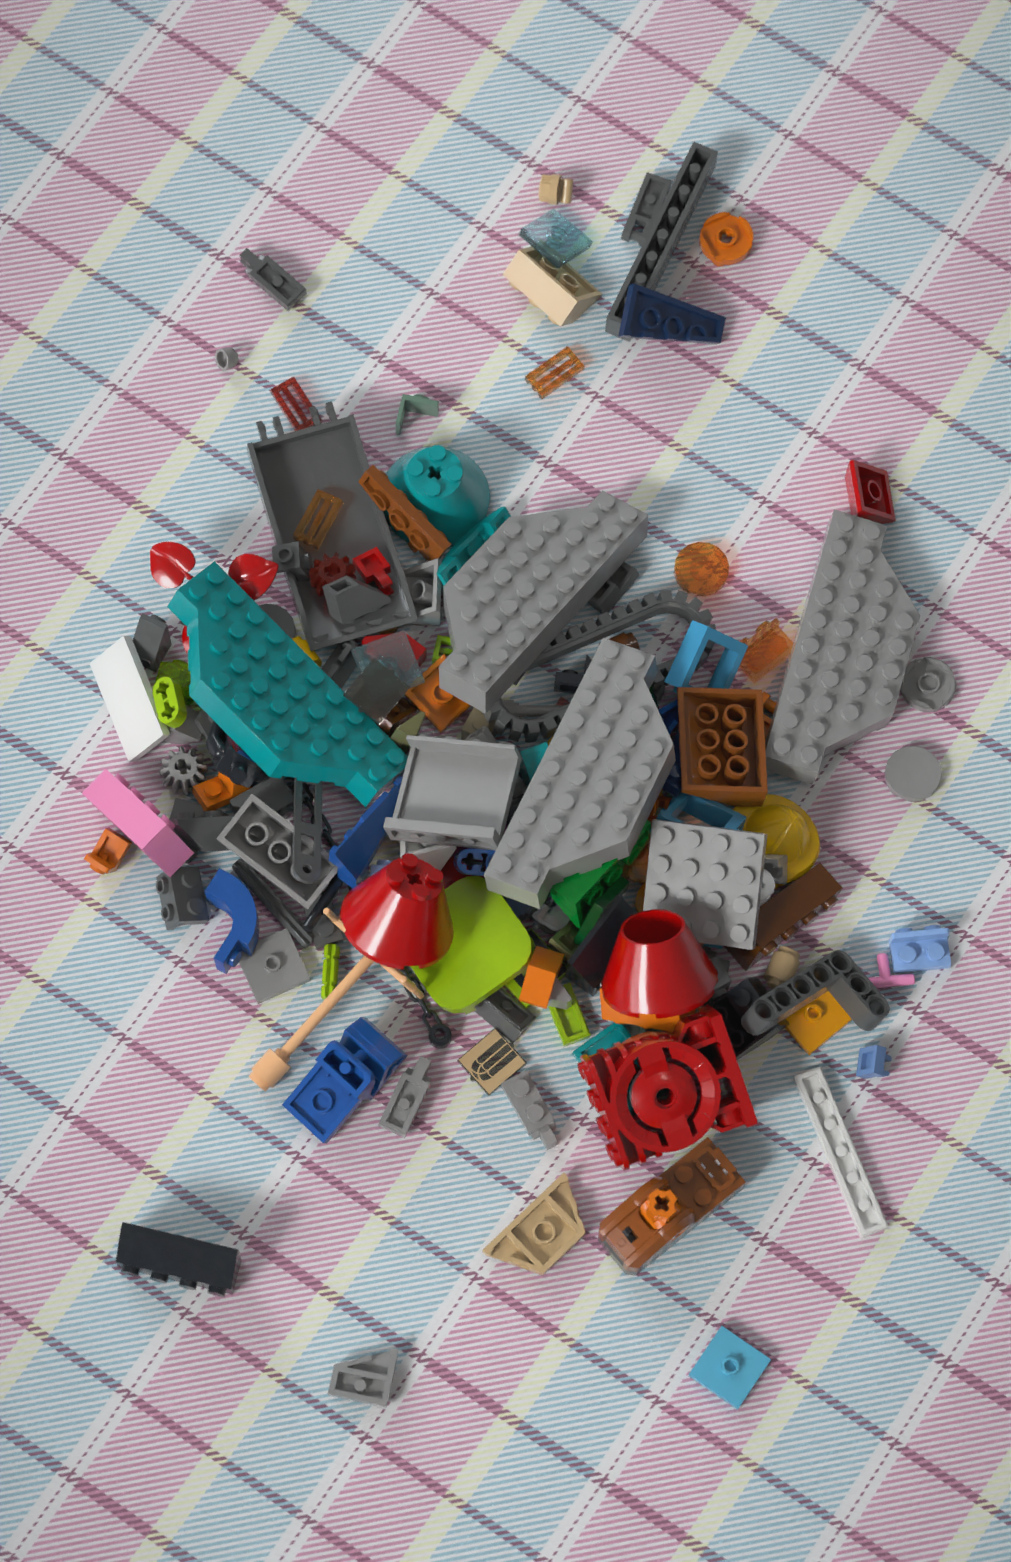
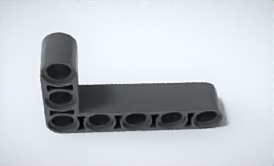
M835 950L758 998L742 1016L741 1023L744 1030L748 1033L760 1035L828 991L855 1024L865 1031L874 1030L888 1015L890 1007L887 1000L846 952Z

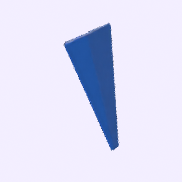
M403 775L402 777L398 776L390 792L384 791L360 817L352 830L349 829L345 833V839L339 846L334 845L329 851V861L338 867L337 878L351 888L360 883L387 834L383 828L385 818L393 817Z

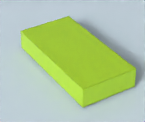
M571 983L564 984L563 987L572 998V1006L568 1009L548 1006L563 1047L591 1037Z

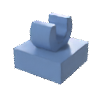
M880 1045L860 1048L856 1076L863 1079L889 1076L890 1072L884 1070V1063L892 1061V1057L886 1054V1048Z

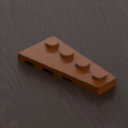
M374 465L368 468L359 480L360 485L380 510L388 511L390 523L395 530H402L410 540L407 545L413 553L419 551L426 560L424 563L437 558L441 559L451 546L446 535L442 531L437 530L428 521L424 512L417 510L411 504L407 495L403 491L398 490L382 470H378Z

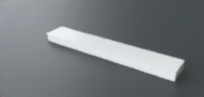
M821 1066L794 1076L795 1085L860 1239L888 1229L889 1226Z

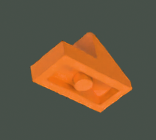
M218 772V776L193 786L192 793L199 804H201L203 810L210 811L230 804L229 800L250 788L241 784H235L229 777Z

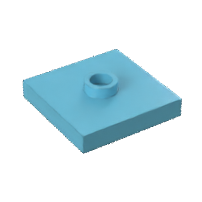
M721 1326L688 1376L738 1410L771 1359Z

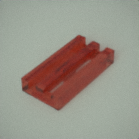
M294 377L270 389L271 395L295 431L313 426L312 418L307 419L287 388L292 386L310 414L309 407L313 405ZM280 391L284 393L285 397L287 398V400L299 416L300 420L302 421V424H299V422L287 406L286 402L280 395Z

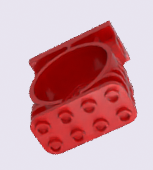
M709 1004L698 1008L699 1012L679 1019L673 1033L661 1031L643 1032L628 1038L622 1043H614V1047L604 1050L600 1048L593 1055L588 1056L584 1054L580 1056L581 1062L577 1063L581 1078L585 1079L587 1085L590 1086L586 1093L591 1106L595 1107L600 1115L596 1117V1122L601 1134H604L609 1141L608 1144H605V1148L610 1160L614 1161L616 1167L620 1166L625 1171L630 1169V1165L633 1163H646V1158L654 1155L658 1158L663 1156L662 1152H674L689 1147L701 1139L710 1127L723 1133L742 1125L748 1128L758 1124L722 1015ZM710 1045L714 1055L712 1062H709L697 1049ZM663 1047H668L672 1059L687 1064L699 1080L701 1098L692 1115L691 1113L697 1101L695 1083L691 1075L684 1068L676 1063L666 1061ZM636 1058L640 1071L631 1083L629 1093L631 1106L644 1123L660 1128L662 1134H657L640 1126L633 1119L628 1109L627 1090L630 1080L636 1073L633 1060ZM721 1078H722L724 1087H725V1089L727 1090V1092H726L727 1094H724V1095H722V1096H721V1090H720V1083H719V1080H718V1079H721ZM662 1088H668L669 1094L667 1098L661 1101L657 1100V1092Z

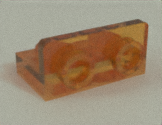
M777 618L770 623L768 620L763 622L755 630L756 634L750 639L745 637L740 641L748 645V648L739 668L754 684L786 660L791 654L793 642L779 628L780 621Z

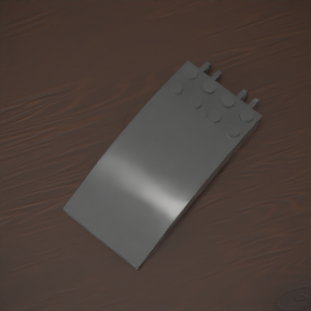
M332 401L327 402L325 407L330 422L321 424L319 412L315 406L309 407L313 422L312 427L284 434L280 418L276 416L273 417L272 423L277 437L268 439L265 424L262 421H258L256 426L261 441L247 444V453L275 545L299 542L306 552L312 556L313 569L309 570L310 580L299 582L291 571L284 572L310 652L418 621L403 567L397 555L383 510L378 508L359 483L369 465L354 414L337 419ZM377 547L391 567V572L387 574L393 582L391 588L394 593L388 595L391 603L382 606L376 612H369L358 617L353 623L342 625L330 616L322 586L346 575L366 583L353 566L352 559ZM375 581L368 583V585L377 588Z

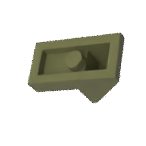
M572 921L560 929L547 944L552 951L564 954L563 961L566 964L579 947L574 943V939L580 929Z

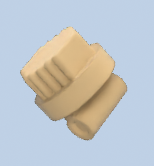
M543 174L539 185V201L549 202V204L558 205L559 202L570 204L573 179L562 178L559 174Z

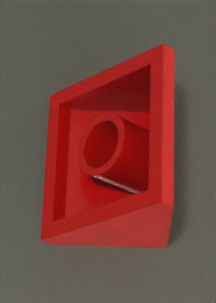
M856 460L849 461L845 482L851 515L880 524L895 522L887 471Z

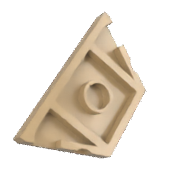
M565 1173L560 1175L496 1236L482 1252L486 1256L540 1275H544L586 1233L567 1175Z

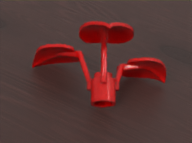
M160 542L152 546L150 549V570L152 577L160 586L177 588L183 583L185 578L191 580L194 577L188 573L196 564L194 554L189 548L176 542ZM242 554L232 561L228 575L253 600H256L272 585L279 565L255 554ZM185 625L182 631V643L188 655L189 637H187V626Z

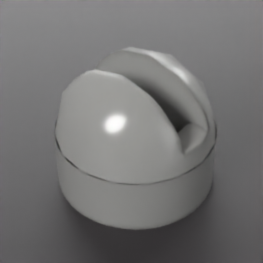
M225 347L216 351L215 361L221 370H227L236 366L239 361V355L233 348Z

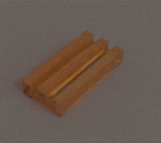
M567 346L527 374L525 381L531 384L532 389L537 391L538 396L542 400L583 371L584 364ZM567 356L570 358L559 367H556L554 370H552L549 374L540 379L538 382L535 380L537 377L542 375L544 372L549 370L551 367L559 363ZM573 364H575V366H573L571 369H569V370L566 371L564 374H562L561 376H559L557 379H555L554 381H552L551 383H549L547 386H545L544 388H542V386H544L545 384H547L548 382H550L552 379H554L555 377H557L559 374H561L562 372H564L566 369H568L569 367H571Z
M317 489L293 534V539L297 541L302 540L304 544H311L313 548L319 549L343 504L342 499ZM321 498L325 499L306 535L303 534ZM331 502L334 503L324 523L322 524L316 538L314 539L313 536L318 526L320 525L325 513L327 512Z

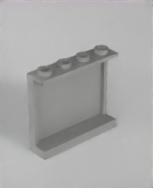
M418 734V736L407 735L406 740L410 745V751L392 818H385L383 826L389 838L398 841L496 850L504 834L522 760L516 746L505 741L487 743L481 739L466 741L451 736L433 738L426 734Z

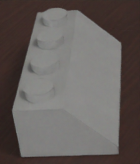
M251 794L216 840L308 910L337 873L338 867L329 861V853L321 847L320 877L311 884L300 882L292 871L294 826L255 795ZM301 835V854L313 856L314 841L306 835ZM303 867L305 873H310L308 867Z

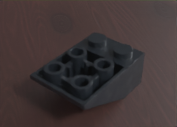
M758 977L745 978L710 1005L722 1015L737 1060L764 1044L790 1025L785 1018L760 1035H752L744 1030L741 1023L742 1016L758 998L768 993ZM710 1045L697 1049L709 1062H712L714 1055Z

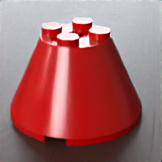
M406 853L402 858L392 861L352 888L345 896L340 909V921H343L346 929L345 936L349 942L367 958L390 968L403 970L404 966H419V969H422L440 961L449 951L454 937L453 923L442 881L443 873L429 863L418 859L416 855Z

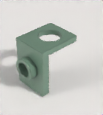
M403 394L396 419V434L400 435L406 411L438 417L439 401L431 400L420 394L414 396Z

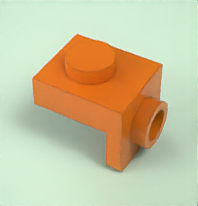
M110 827L105 828L93 851L86 854L84 860L89 862V867L99 874L115 872L132 842Z

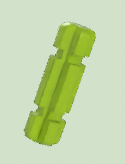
M326 944L324 946V958L326 959L323 960L322 984L324 985L321 986V998L323 1000L327 998L336 988L335 985L338 984L339 960L337 959L340 956V947L336 944Z

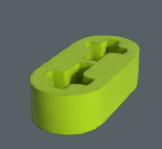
M169 677L158 679L153 687V698L158 718L162 723L171 728L180 727L187 717V709L181 686Z

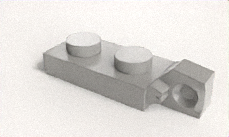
M420 1056L414 1070L407 1067L406 1071L402 1073L379 1121V1127L401 1137H406L430 1087L431 1078L426 1076L431 1066V1060Z
M527 1070L502 1082L501 1087L527 1134L531 1135L533 1140L540 1137L546 1150L557 1146L558 1141L552 1131L557 1128L554 1122L555 1119Z

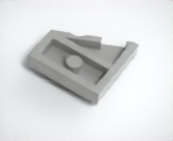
M390 1349L384 1353L334 1364L328 1396L387 1408L399 1349Z

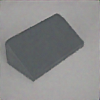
M500 988L475 1006V1012L512 1043L536 1019L534 1014L503 988Z

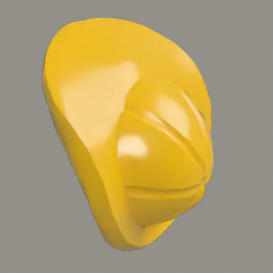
M767 794L762 807L735 806L732 809L747 817L743 831L767 834L765 854L787 855V884L803 876L815 864L820 853L819 833L810 816L793 801L782 796ZM775 884V888H774V889L779 888V887H781V886H783V885H786V884Z

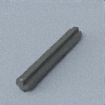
M238 859L232 865L233 871L276 919L288 929L289 933L303 948L310 946L314 942V935L302 928L303 923L257 872L244 860Z

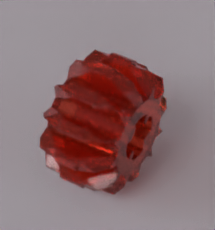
M337 552L330 558L324 553L323 561L315 559L314 567L309 570L311 587L316 589L320 597L324 595L322 587L346 575L357 579L355 565L349 564L347 555L339 559Z

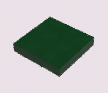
M622 876L619 877L594 902L574 939V943L578 946L582 943L618 895L622 897L629 881Z

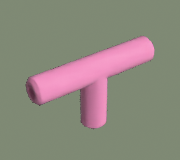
M880 953L876 956L879 977L868 978L876 988L915 984L913 973L891 975L888 954Z

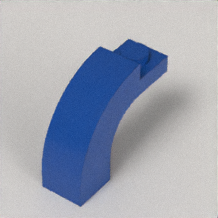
M219 868L205 889V895L209 904L223 910L233 920L229 935L214 956L216 969L227 974L231 967H235L239 963L242 952L252 956L258 943L260 926L256 906L247 887L238 878Z

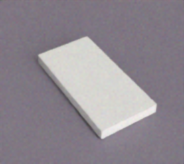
M122 636L94 659L90 666L128 762H136L167 738L170 733L167 725L158 718L153 690L131 636Z

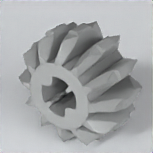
M181 746L177 755L174 751L170 750L168 752L170 759H162L161 761L164 768L159 770L161 777L165 778L163 784L165 787L172 786L174 794L182 788L184 795L187 796L189 793L188 788L192 787L193 789V786L206 781L204 774L208 772V766L203 764L205 761L204 756H196V751L193 748L188 753H185L184 747ZM181 768H187V774H181Z

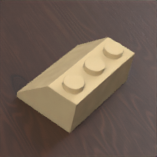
M545 243L519 249L503 273V276L509 280V284L514 289L525 294L533 306L543 310L548 315V319L559 326L575 322L602 295L599 290Z

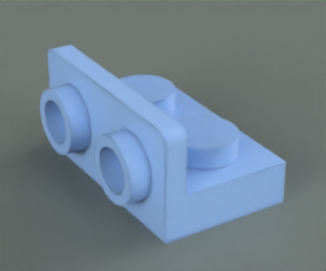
M930 925L924 927V930L912 931V928H901L892 933L889 939L893 974L950 968L951 958L947 939L949 928H941L940 925Z

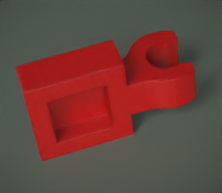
M377 547L352 559L353 566L366 584L375 581L377 588L387 596L394 593L391 588L393 582L387 575L391 572L390 564Z

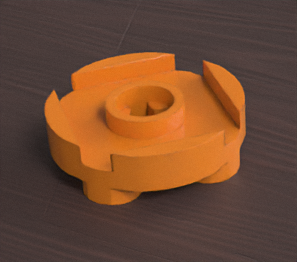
M720 212L710 216L703 224L700 233L699 244L703 254L714 265L720 267L741 262L750 254L752 248L753 230L750 224L743 217L732 216L729 212ZM722 234H725L727 237H733L730 243L720 241Z

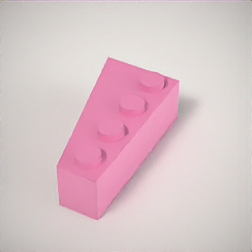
M105 769L82 794L171 877L194 852L173 831L176 825L164 814L159 818L158 814L160 811L149 800L144 804L142 801L145 797L135 787H132L130 790L127 789L130 784L119 773L113 776Z

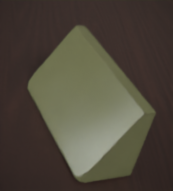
M419 712L400 725L390 738L405 754L410 748L406 736H418L425 718V712Z

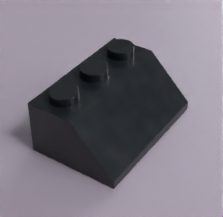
M618 895L567 961L565 977L591 996H594L602 987V980L623 922L636 914L623 897Z

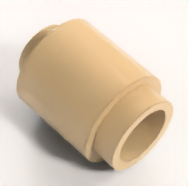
M780 946L777 951L773 952L763 976L767 981L768 987L774 989L795 976L800 965V954L789 947Z

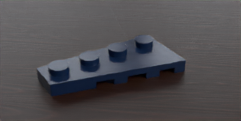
M634 283L628 287L618 337L716 345L721 343L726 317Z

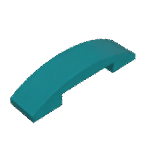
M506 506L500 507L478 522L449 550L436 573L443 586L494 532L511 517Z

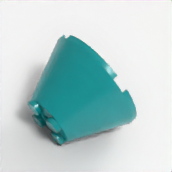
M441 445L421 447L401 456L386 473L389 481L398 490L403 491L407 495L411 504L417 510L424 512L428 521L437 530L442 531L451 543L449 548L453 547L465 533L488 514L490 490L487 479L475 461L458 450ZM384 510L383 513L390 529L408 543L410 541L402 530H395L390 523L388 511Z

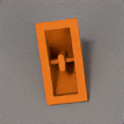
M536 946L527 967L519 1001L547 1009L564 954Z

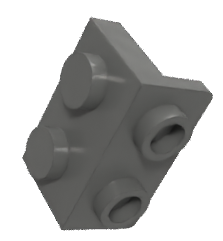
M180 867L171 877L164 871L157 876L156 890L160 895L162 905L161 916L165 921L167 930H174L179 925L205 924L210 920L199 867Z

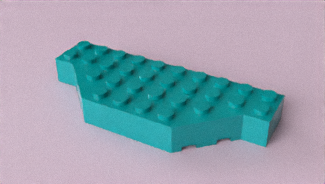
M215 561L176 591L167 607L187 626V637H189L188 671L191 674L189 696L269 777L280 779L282 776L295 777L297 781L318 784L320 781L333 782L335 786L346 787L365 807L392 785L398 776L401 777L405 771L408 756Z

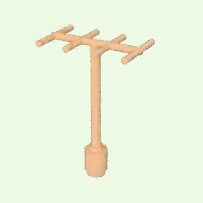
M324 908L323 913L345 933L346 929L343 921H340V917L329 908ZM363 956L281 1049L277 1048L273 1051L269 1048L251 1068L253 1072L249 1075V1078L265 1092L269 1087L273 1088L290 1070L291 1067L287 1064L291 1060L289 1056L374 961ZM381 965L419 999L424 997V993L399 969Z

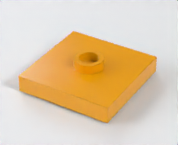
M828 991L787 1017L786 1019L790 1025L785 1029L810 1056L850 1023L852 1019Z

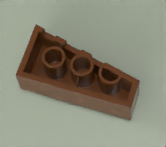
M819 863L760 906L755 949L724 947L739 965L747 971L764 956L766 957L772 953L783 941L786 942L791 939L800 927L811 924L819 916L818 913L823 909L828 911L839 901L837 896L843 888L826 868Z

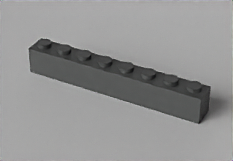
M693 141L606 318L605 332L618 337L629 285L635 283L645 288L656 290L716 167L718 151ZM618 337V338H621V339L626 340V341H628V342H630L631 339H632V338Z

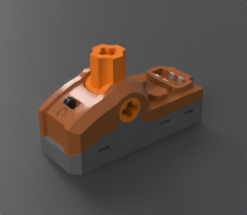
M707 1137L660 1176L654 1177L642 1185L603 1219L599 1226L598 1241L626 1275L636 1276L743 1190L746 1182L719 1147H716Z

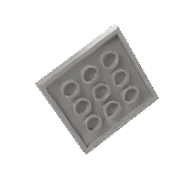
M653 819L643 911L661 909L679 914L700 943L749 950L755 949L767 834Z

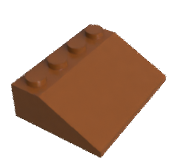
M678 687L681 792L731 806L762 807L768 793L762 690Z

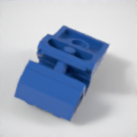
M360 1017L344 1030L340 1042L333 1040L315 1059L317 1062L285 1100L282 1106L322 1143L327 1144L364 1099L371 1100L408 1055L370 1020Z

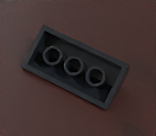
M122 1222L116 1256V1264L119 1268H122V1273L131 1276H138L139 1272L151 1275V1280L160 1283H167L169 1279L179 1282L180 1287L190 1290H196L197 1286L208 1289L207 1293L219 1297H225V1293L233 1295L242 1261L239 1249Z

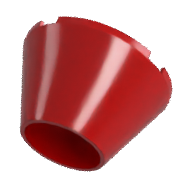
M661 909L647 910L636 913L623 922L602 980V994L604 1000L612 1009L626 1016L639 1018V1014H656V1019L670 1018L688 1013L706 1003L715 993L714 987L718 983V974L714 964L679 914Z

